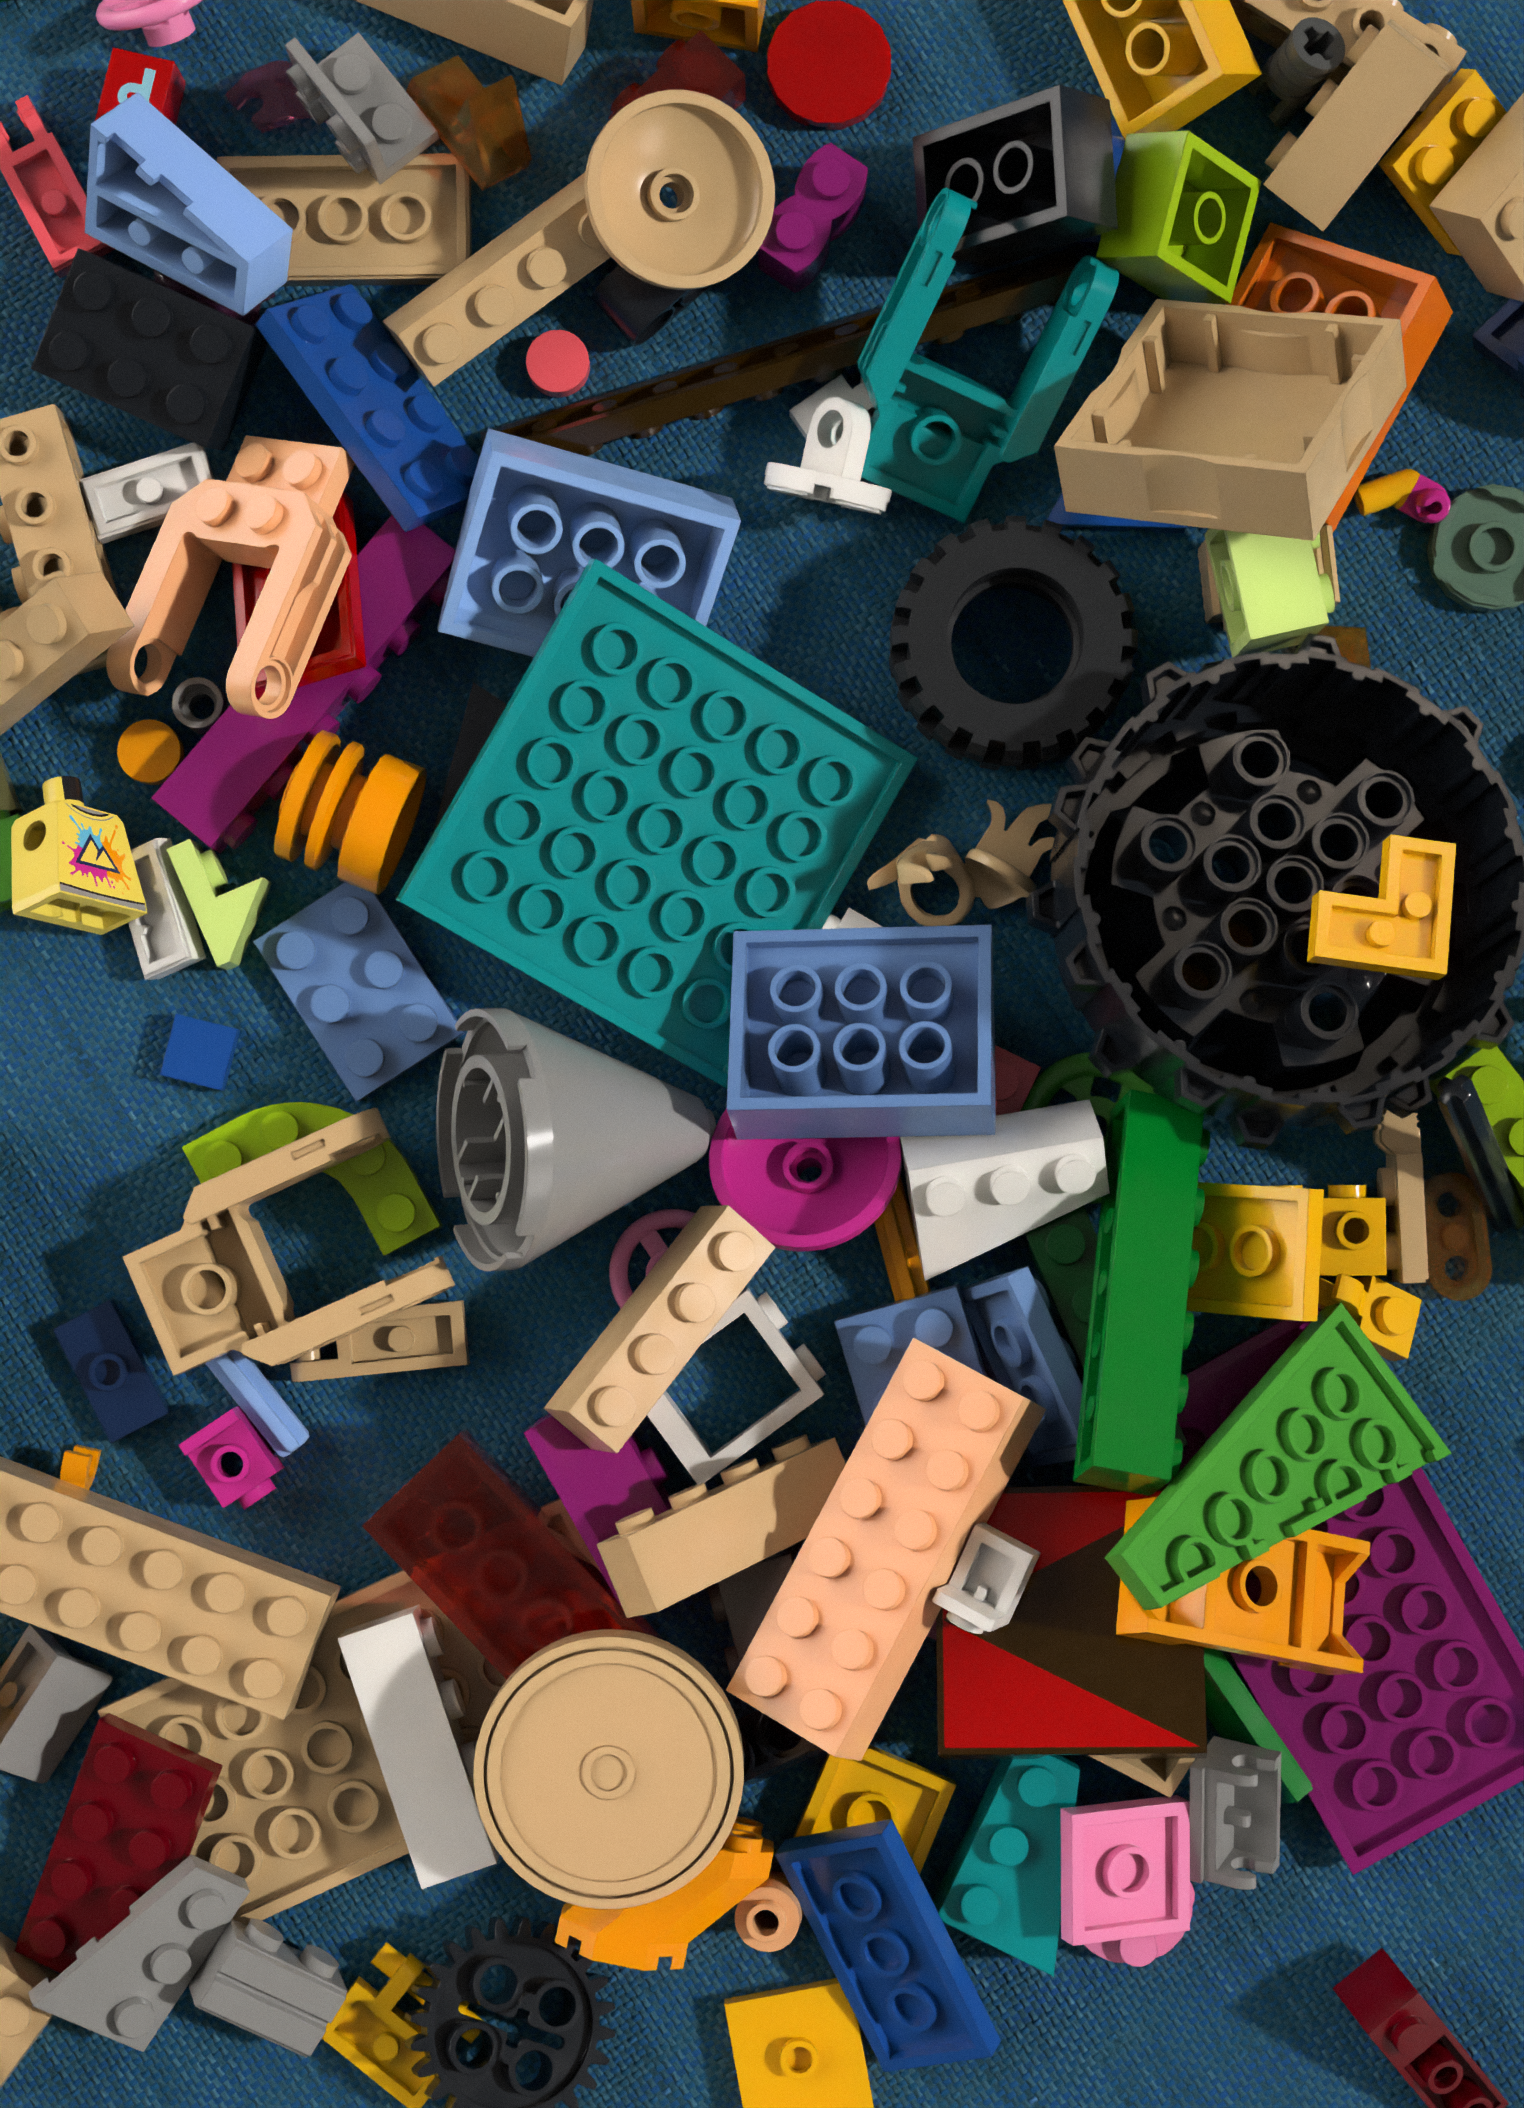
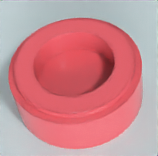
M551 330L542 333L531 343L526 355V367L531 382L540 392L550 397L561 398L576 393L584 386L590 373V360L584 343L576 335L564 330Z

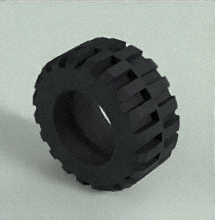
M1006 516L1004 524L990 525L988 518L971 523L968 526L967 532L957 537L950 533L936 543L934 552L927 558L922 557L911 571L904 590H901L895 607L889 637V665L891 678H895L897 683V697L904 711H910L917 720L916 728L929 741L934 738L947 747L945 753L962 761L963 757H967L980 762V768L997 771L1000 766H1016V770L1019 771L1036 768L1038 763L1052 760L1054 763L1070 755L1086 737L1092 738L1101 729L1119 705L1123 693L1129 686L1134 671L1132 667L1133 655L1138 649V630L1132 629L1131 616L1135 609L1130 593H1121L1116 583L1121 575L1111 561L1108 560L1102 564L1092 554L1096 546L1081 534L1076 541L1061 534L1060 532L1063 527L1061 524L1045 519L1042 527L1027 525L1026 516ZM998 588H1017L1035 593L1052 604L1065 620L1071 636L1072 650L1070 662L1061 681L1042 697L1019 704L995 701L974 690L958 672L953 659L951 644L954 624L964 607L975 597L986 591Z

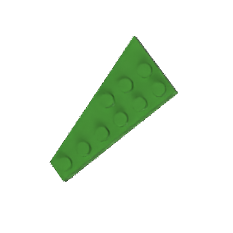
M1342 1303L1329 1305L1319 1312L1317 1321H1312L1105 1556V1559L1144 1610L1162 1608L1220 1577V1573L1233 1566L1264 1554L1270 1550L1269 1547L1280 1541L1295 1537L1362 1502L1367 1499V1495L1388 1484L1397 1483L1412 1475V1471L1427 1463L1437 1462L1452 1453Z

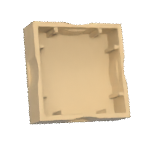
M1156 299L1121 349L1120 357L1111 374L1090 393L1054 445L1066 512L1314 541L1407 387L1401 320L1319 312L1274 313L1235 305Z

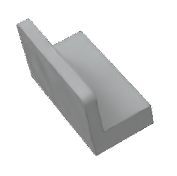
M29 1624L0 1669V1770L42 1784L48 1781L112 1682V1676L104 1668L72 1657L49 1631Z

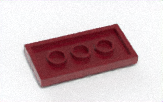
M111 1713L98 1719L14 1951L62 1973L77 1960L75 1952L95 1936L98 1940H101L130 1915L129 1906L190 1855L223 1765Z

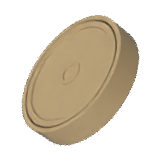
M602 1629L578 1633L553 1642L533 1654L510 1675L497 1693L482 1724L476 1744L473 1769L475 1798L480 1818L490 1840L505 1862L530 1885L560 1901L594 1909H622L640 1906L666 1897L684 1887L711 1863L724 1845L736 1820L744 1784V1753L741 1733L731 1704L716 1680L698 1661L680 1648L655 1636L621 1629Z

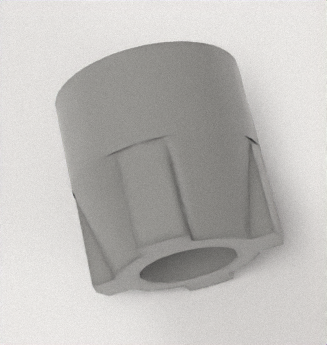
M200 677L190 678L182 682L176 688L172 697V709L176 718L189 729L202 735L207 733L228 708L226 697L222 690L210 680ZM201 698H211L214 702V711L211 716L205 719L196 718L194 715V705Z

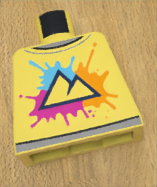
M60 776L45 781L42 784L45 805L16 819L11 827L13 914L103 935L148 914L127 834L121 819L117 815L84 806L80 779L72 776Z

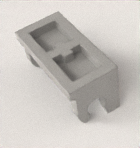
M1214 1736L1207 1744V1757L1196 1758L1190 1766L1189 1808L1190 1881L1202 1883L1204 1880L1235 1889L1250 1890L1256 1888V1875L1249 1871L1236 1870L1237 1868H1248L1254 1872L1274 1874L1280 1864L1281 1752Z

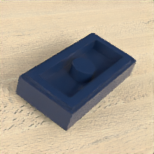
M114 1299L108 1300L53 1329L110 1443L172 1412Z

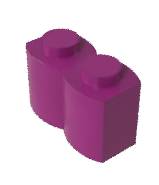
M832 143L824 145L812 154L799 173L795 186V195L787 198L774 209L768 233L758 249L759 269L794 293L801 291L812 283L826 263L830 242L847 232L862 210L866 193L868 167Z

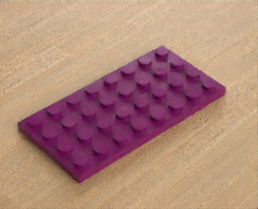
M1279 1319L1182 1373L1188 1377V1395L1182 1412L1177 1414V1420L1188 1445L1186 1451L1182 1454L1178 1473L1312 1321ZM1421 1467L1412 1471L1413 1474L1407 1478L1378 1489L1367 1495V1499L1311 1528L1312 1530L1371 1542L1370 1555L1345 1583L1342 1635L1364 1660L1363 1673L1326 1675L1279 1666L1278 1661L1228 1652L1254 1700L1312 1783L1313 1789L1307 1795L1347 1868L1353 1875L1524 1780V1651ZM1250 1570L1246 1577L1245 1587L1248 1597L1256 1604L1261 1595V1583L1253 1570Z

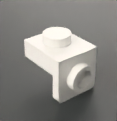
M984 1522L976 1524L949 1584L937 1589L932 1602L948 1610L946 1618L965 1631L982 1634L983 1631L992 1632L1009 1624L1041 1552Z

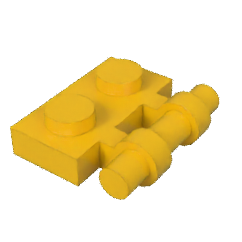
M385 1942L370 1963L389 1977V1980L378 1992L358 1976L347 1990L346 1999L331 2023L327 2024L326 2032L322 2039L407 2108H422L429 2099L424 2092L435 2076L418 2077L413 2074L411 2068L420 2059L425 2057V2053L410 2050L405 2047L404 2041L421 2033V2026L405 2019V2013L396 2004L407 1992L424 2006L425 2000L413 1993L411 1987L412 1985L420 1984L431 1986L433 1979L422 1971L425 1967L424 1963L412 1953L405 1957L388 1942ZM462 2001L459 2004L458 2010L460 2013L484 2021L468 2008L470 2002ZM473 2028L465 2031L461 2037L471 2044L480 2034V2031Z

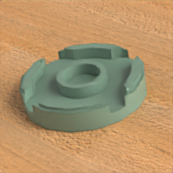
M1490 484L1466 491L1451 501L1448 515L1442 521L1434 523L1431 527L1427 556L1432 577L1448 598L1464 608L1485 613H1496L1514 609L1524 602V492L1517 488Z

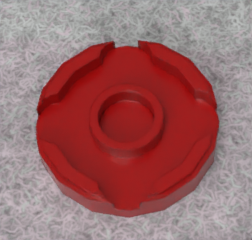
M815 1L793 10L776 28L767 50V82L776 103L794 121L806 126L811 124L816 127H825V130H842L864 121L881 104L891 78V48L882 27L865 10L844 1Z

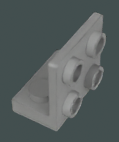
M359 32L318 64L315 63L295 37L284 45L293 65L286 71V74L298 90L295 93L298 100L318 125L328 119L326 124L337 139L335 142L337 149L357 174H360L367 168L381 185L440 139L435 127Z

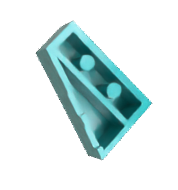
M1048 1755L1038 1759H1000L932 1901L942 1922L1054 1976L1061 1924L1060 1808L1076 1807L1080 1768L1072 1755Z

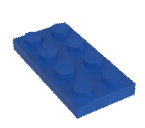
M352 284L268 308L256 322V327L404 532L466 508L479 456L471 450L446 415L442 405L434 399L409 364L405 354L395 345L372 313L369 304L358 294Z
M888 1819L785 1839L776 1851L775 1856L883 2071L889 2072L992 2057L1001 2039L893 1820Z

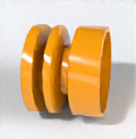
M322 730L316 734L309 744L302 760L295 766L286 785L279 808L274 853L277 857L293 862L299 857L306 846L304 864L307 868L317 871L326 862L334 848L340 849L337 871L339 880L379 895L385 890L391 880L412 833L425 791L426 769L385 754L375 764L368 777L362 776L364 763L363 745L352 741L346 746L339 757L341 743L339 736Z

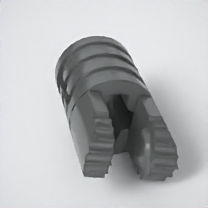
M1310 17L1301 20L1293 28L1283 44L1260 69L1262 75L1247 85V89L1253 97L1271 90L1277 97L1282 99L1269 115V118L1276 127H1285L1314 95L1330 73L1342 62L1345 56V43L1342 35L1335 26L1324 19Z

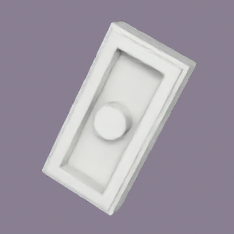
M193 442L80 479V485L98 540L105 544L162 525L172 502L205 479H214L204 447Z

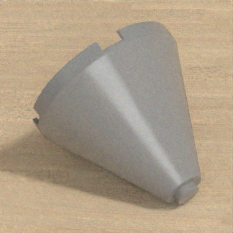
M506 1008L471 1009L465 1012L455 1024L456 1031L468 1032L462 1048H445L442 1058L436 1105L438 1165L444 1198H461L468 1223L465 1225H454V1234L468 1260L480 1270H516L525 1266L701 1160L711 1145L716 1128L715 1118L712 1111L706 1109L703 1101L695 1095Z

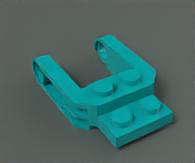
M946 187L939 192L931 204L857 361L870 402L875 408V412L870 420V440L861 478L888 488L897 494L965 523L993 465L1004 461L1011 463L1038 452L1114 298L1119 282V270L1089 255L1084 256L1078 262L1061 292L1011 397L1003 399L994 389L916 353L913 354L955 266L956 261L952 258V255L964 232L971 208H977L976 201Z

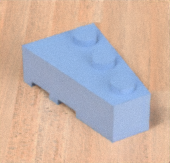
M138 92L91 123L85 216L86 234L242 316L287 282L293 229Z

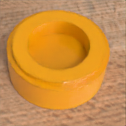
M147 719L133 723L122 733L117 746V756L120 766L131 778L146 785H160L168 779L184 760V746L179 735L168 725L157 720Z

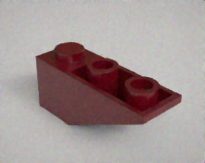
M1383 1948L1379 1949L1332 1988L1368 2036L1429 2108H1505L1509 2104Z

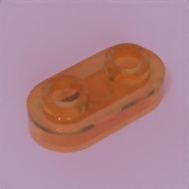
M1458 1173L1437 1174L1424 1182L1429 1279H1426V1282L1436 1294L1443 1298L1465 1301L1481 1294L1488 1286L1492 1275L1486 1212L1469 1177ZM1446 1192L1453 1194L1458 1202L1456 1212L1449 1217L1443 1216L1437 1208L1439 1197ZM1453 1256H1459L1465 1263V1272L1457 1280H1451L1445 1273V1264Z

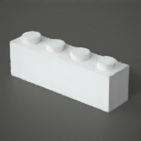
M418 1604L346 1629L339 1636L338 1642L421 1889L497 1864L500 1854L485 1830L475 1798L473 1769L477 1743L475 1740L468 1743L465 1742L458 1718L466 1716L465 1706L455 1679L444 1680L437 1656L445 1654V1648L434 1617L424 1619Z

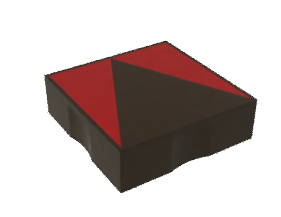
M1164 1485L1150 1496L1100 1486L1005 1487L986 1524L1041 1552L1009 1624L992 1632L983 1631L982 1634H975L951 1623L946 1618L948 1610L941 1608L936 1618L938 1755L943 1760L1038 1759L1048 1755H1101L1112 1759L1207 1757L1204 1647L1190 1644L1168 1645L1116 1635L1120 1577L1105 1559V1556L1124 1536L1126 1501L1157 1497L1168 1485Z

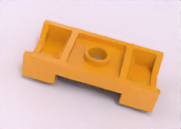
M1157 1497L1126 1501L1124 1535ZM1309 1529L1295 1537L1280 1541L1269 1547V1551L1252 1560L1243 1561L1220 1573V1577L1170 1604L1151 1610H1144L1120 1579L1116 1635L1168 1645L1190 1644L1274 1660L1278 1661L1279 1666L1326 1675L1363 1673L1364 1660L1342 1635L1345 1583L1370 1555L1371 1542ZM1250 1570H1253L1261 1583V1595L1256 1604L1248 1597L1245 1587L1246 1577Z

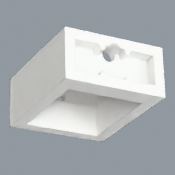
M749 1288L740 1293L703 1343L745 1313L799 1386L800 1390L713 1454L667 1391L663 1393L647 1414L697 1484L705 1483L824 1395V1391L817 1381L824 1377L826 1372L804 1343L794 1350L779 1329L789 1322L767 1292L758 1298H755Z

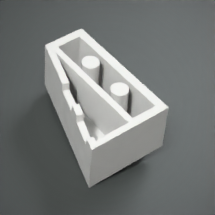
M1090 1099L996 1115V1135L900 1137L911 1216L925 1281L1110 1193L1103 1135Z

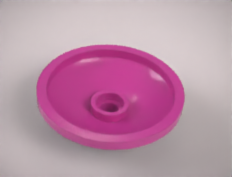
M727 1108L714 1130L709 1150L710 1178L720 1205H729L773 1244L775 1248L797 1252L816 1251L834 1247L847 1242L866 1230L879 1218L891 1201L897 1188L902 1168L900 1137L737 1140ZM809 1167H817L822 1170L821 1175L814 1181L807 1182L800 1179L801 1173Z

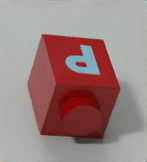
M113 47L95 121L138 92L176 126L186 82L175 61Z

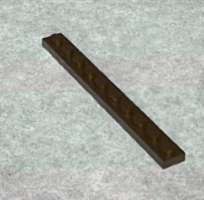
M1078 245L944 287L917 345L925 342L933 345L950 343L962 337L966 329L985 323L993 326L1007 325L1021 319L1025 314L1024 311L1046 304L1055 307L1070 274L1084 256L1089 255L1082 245ZM882 307L506 424L493 430L589 456L599 451L603 443L627 436L629 439L647 438L661 431L663 424L685 417L689 420L707 419L720 413L724 405L746 398L750 401L768 400L782 393L784 386L803 380L815 383L825 382L841 375L845 367L857 364ZM487 431L480 433L483 444Z

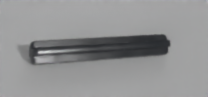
M1460 1074L1453 1080L1444 1077L1436 1086L1440 1094L1437 1102L1490 1225L1495 1231L1503 1233L1508 1228L1518 1231L1524 1225V1216L1522 1214L1524 1206L1473 1081L1463 1074Z

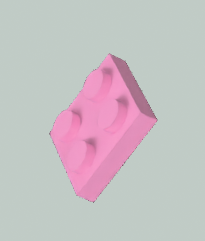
M1172 1795L1171 1798L1163 1796L1060 1808L1061 1939L1072 1946L1190 1930V1801L1178 1795Z

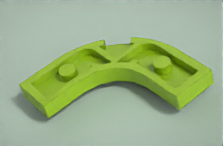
M288 1102L268 1105L229 1121L184 1145L182 1149L202 1184L354 1114L336 1107L317 1103ZM391 1139L369 1151L322 1171L337 1179L354 1199L383 1256L442 1226L414 1170L404 1154Z

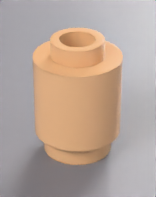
M770 1871L769 1878L742 1899L736 1907V1930L741 1939L755 1950L762 1952L781 1950L792 1942L798 1932L804 1912L783 1872ZM762 1910H769L777 1917H770L764 1914Z

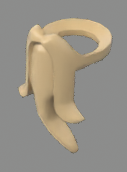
M986 801L991 812V823L976 848L969 850L965 857V866L974 879L975 897H980L988 909H996L1008 905L1021 897L1028 898L1036 890L1037 885L1030 879V876L1041 855L1045 851L1052 849L1054 838L1038 839L1032 846H1029V842L1038 824L1048 819L1052 804H1040L1026 808L1005 831L1006 816L1004 808L996 801Z
M931 834L927 839L917 838L890 863L873 873L867 881L868 889L872 890L897 880L900 899L904 909L912 919L923 926H954L958 924L972 909L976 896L974 879L951 842L940 834ZM930 870H944L955 880L958 886L960 896L958 904L952 912L946 915L935 916L926 913L917 905L913 897V884L934 881Z

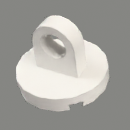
M839 397L827 399L820 404L813 414L800 467L767 462L764 485L769 490L812 501L815 499L825 503L837 504L844 508L881 515L882 512H886L892 490L860 481L870 440V417L864 406ZM843 420V432L836 444V432Z

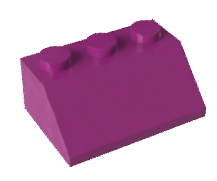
M549 1413L528 1428L524 1435L619 1605L622 1606L597 1544L619 1534L615 1522L647 1508H652L655 1516L671 1509L672 1507L668 1499L670 1495L663 1483L670 1480V1475L656 1449L650 1446L644 1450L634 1432L617 1454L593 1450Z

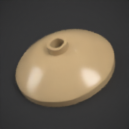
M664 90L647 94L623 107L606 123L597 136L587 161L584 183L585 201L592 227L599 241L609 255L623 269L638 279L654 286L673 290H692L716 284L745 266L756 254L768 233L775 204V182L768 154L750 124L730 106L709 95L689 90ZM662 187H669L676 193L677 205L674 209L662 204L659 196Z

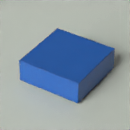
M175 1013L160 1075L225 1091L241 1030Z

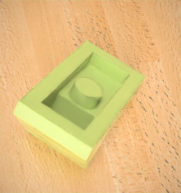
M191 839L167 848L168 855L217 967L228 971L239 966L268 895L271 882L262 877L222 894L219 887L228 884V880L220 860L213 849L204 852L201 845Z

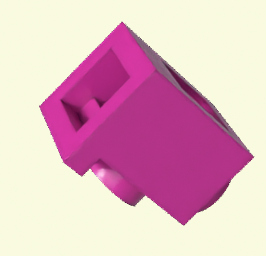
M240 1406L229 1410L178 1445L184 1455L189 1456L223 1508L238 1500L244 1510L276 1489L270 1477L285 1468L267 1440ZM226 1452H235L241 1457L243 1468L239 1475H230L223 1468L222 1458Z

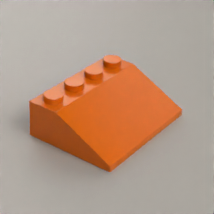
M1270 222L1235 286L1231 304L1226 305L1243 306L1274 313L1319 312L1401 320L1407 387L1323 526H1332L1334 533L1453 311L1436 277Z

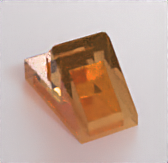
M459 55L411 79L406 92L435 127L441 140L482 191L529 166L532 158L516 84L512 75L484 88Z

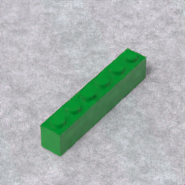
M1130 1089L1110 1111L1106 1151L1110 1193L1102 1196L1073 1481L1150 1496L1170 1482L1171 1478H1175L1182 1461L1183 1444L1180 1438H1175L1177 1414L1182 1412L1188 1395V1377L1185 1374H1181L1182 1353L1188 1348L1194 1329L1193 1313L1186 1311L1188 1288L1190 1289L1194 1285L1199 1269V1252L1192 1249L1194 1227L1201 1220L1205 1204L1204 1190L1197 1188L1199 1167L1204 1164L1209 1151L1210 1131L1203 1128L1204 1113H1193L1157 1094Z

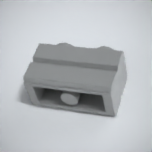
M232 1919L188 1984L195 2007L301 2056L311 2057L326 2032L327 2024L332 2022L346 1999L347 1989L338 1969V1961L328 1952L314 1945H306L304 1950L300 1951L283 1943V1935L273 1926L259 1919H251L248 1925Z

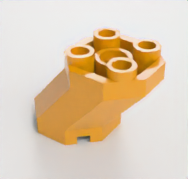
M737 1816L721 1850L711 1863L684 1887L654 1902L630 1908L594 1909L565 1903L560 1914L555 1943L567 1948L569 1937L572 1936L581 1941L579 1955L593 1961L650 1971L657 1970L659 1957H671L670 1970L683 1969L688 1943L769 1878L774 1843L761 1836L763 1830L762 1823L750 1818Z

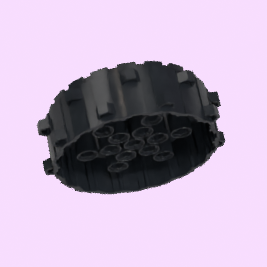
M1309 633L1299 644L1294 654H1270V651L1245 654L1226 660L1205 663L1197 674L1195 671L1187 673L1167 661L1146 674L1140 682L1144 707L1141 713L1136 718L1132 716L1111 742L1086 737L1065 764L1076 785L1060 787L1054 796L1048 816V821L1058 829L1049 861L1053 862L1050 883L1033 891L1026 899L1028 925L1050 934V939L1054 938L1055 949L1060 962L1058 970L1062 982L1077 1012H1082L1096 1033L1088 1060L1105 1078L1133 1072L1153 1087L1154 1093L1177 1106L1196 1114L1202 1112L1213 1117L1225 1119V1123L1230 1125L1239 1147L1264 1150L1273 1143L1283 1126L1302 1125L1303 1129L1336 1122L1345 1134L1372 1129L1381 1123L1383 1108L1403 1119L1432 1100L1428 1076L1457 1056L1455 1052L1464 1045L1491 1050L1503 1041L1515 1024L1503 1003L1506 997L1503 993L1513 986L1516 971L1519 968L1524 952V844L1516 819L1518 813L1514 801L1498 770H1493L1478 748L1480 746L1478 741L1484 724L1467 706L1448 711L1444 709L1442 711L1438 706L1420 694L1421 690L1395 675L1379 668L1373 670L1363 665L1348 662V658L1341 656L1335 638ZM1241 756L1256 758L1265 770V778L1250 776L1241 764ZM1366 795H1369L1380 805L1387 814V819L1378 818L1369 811L1365 802ZM1266 817L1273 820L1280 828L1282 840L1273 841L1266 838L1258 827L1257 818ZM1389 835L1456 844L1447 975L1439 980L1318 963H1315L1314 967H1306L1294 958L1291 948L1292 941H1299L1308 946L1312 896L1319 890L1378 898L1382 843ZM1320 837L1331 838L1338 843L1342 849V861L1332 860L1324 854L1320 845ZM1159 839L1168 843L1173 849L1175 863H1163L1157 860L1150 851L1149 840ZM1212 859H1221L1230 863L1237 876L1235 884L1225 883L1218 879L1212 869ZM1275 879L1286 880L1295 887L1298 893V904H1290L1278 896L1275 890ZM1230 921L1243 923L1249 928L1253 937L1252 947L1240 946L1232 939L1228 928ZM1183 964L1196 965L1203 970L1207 976V990H1196L1186 983L1182 973ZM1310 1004L1320 1005L1328 1011L1332 1020L1330 1031L1318 1029L1312 1023L1308 1010Z

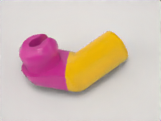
M1403 469L1364 482L1359 485L1354 494L1356 506L1362 516L1394 507L1417 521L1432 524L1442 521L1448 515L1451 508V501L1446 490L1437 482L1412 469Z

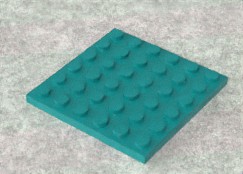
M596 558L590 559L396 900L727 1089L734 931L822 929L918 758Z

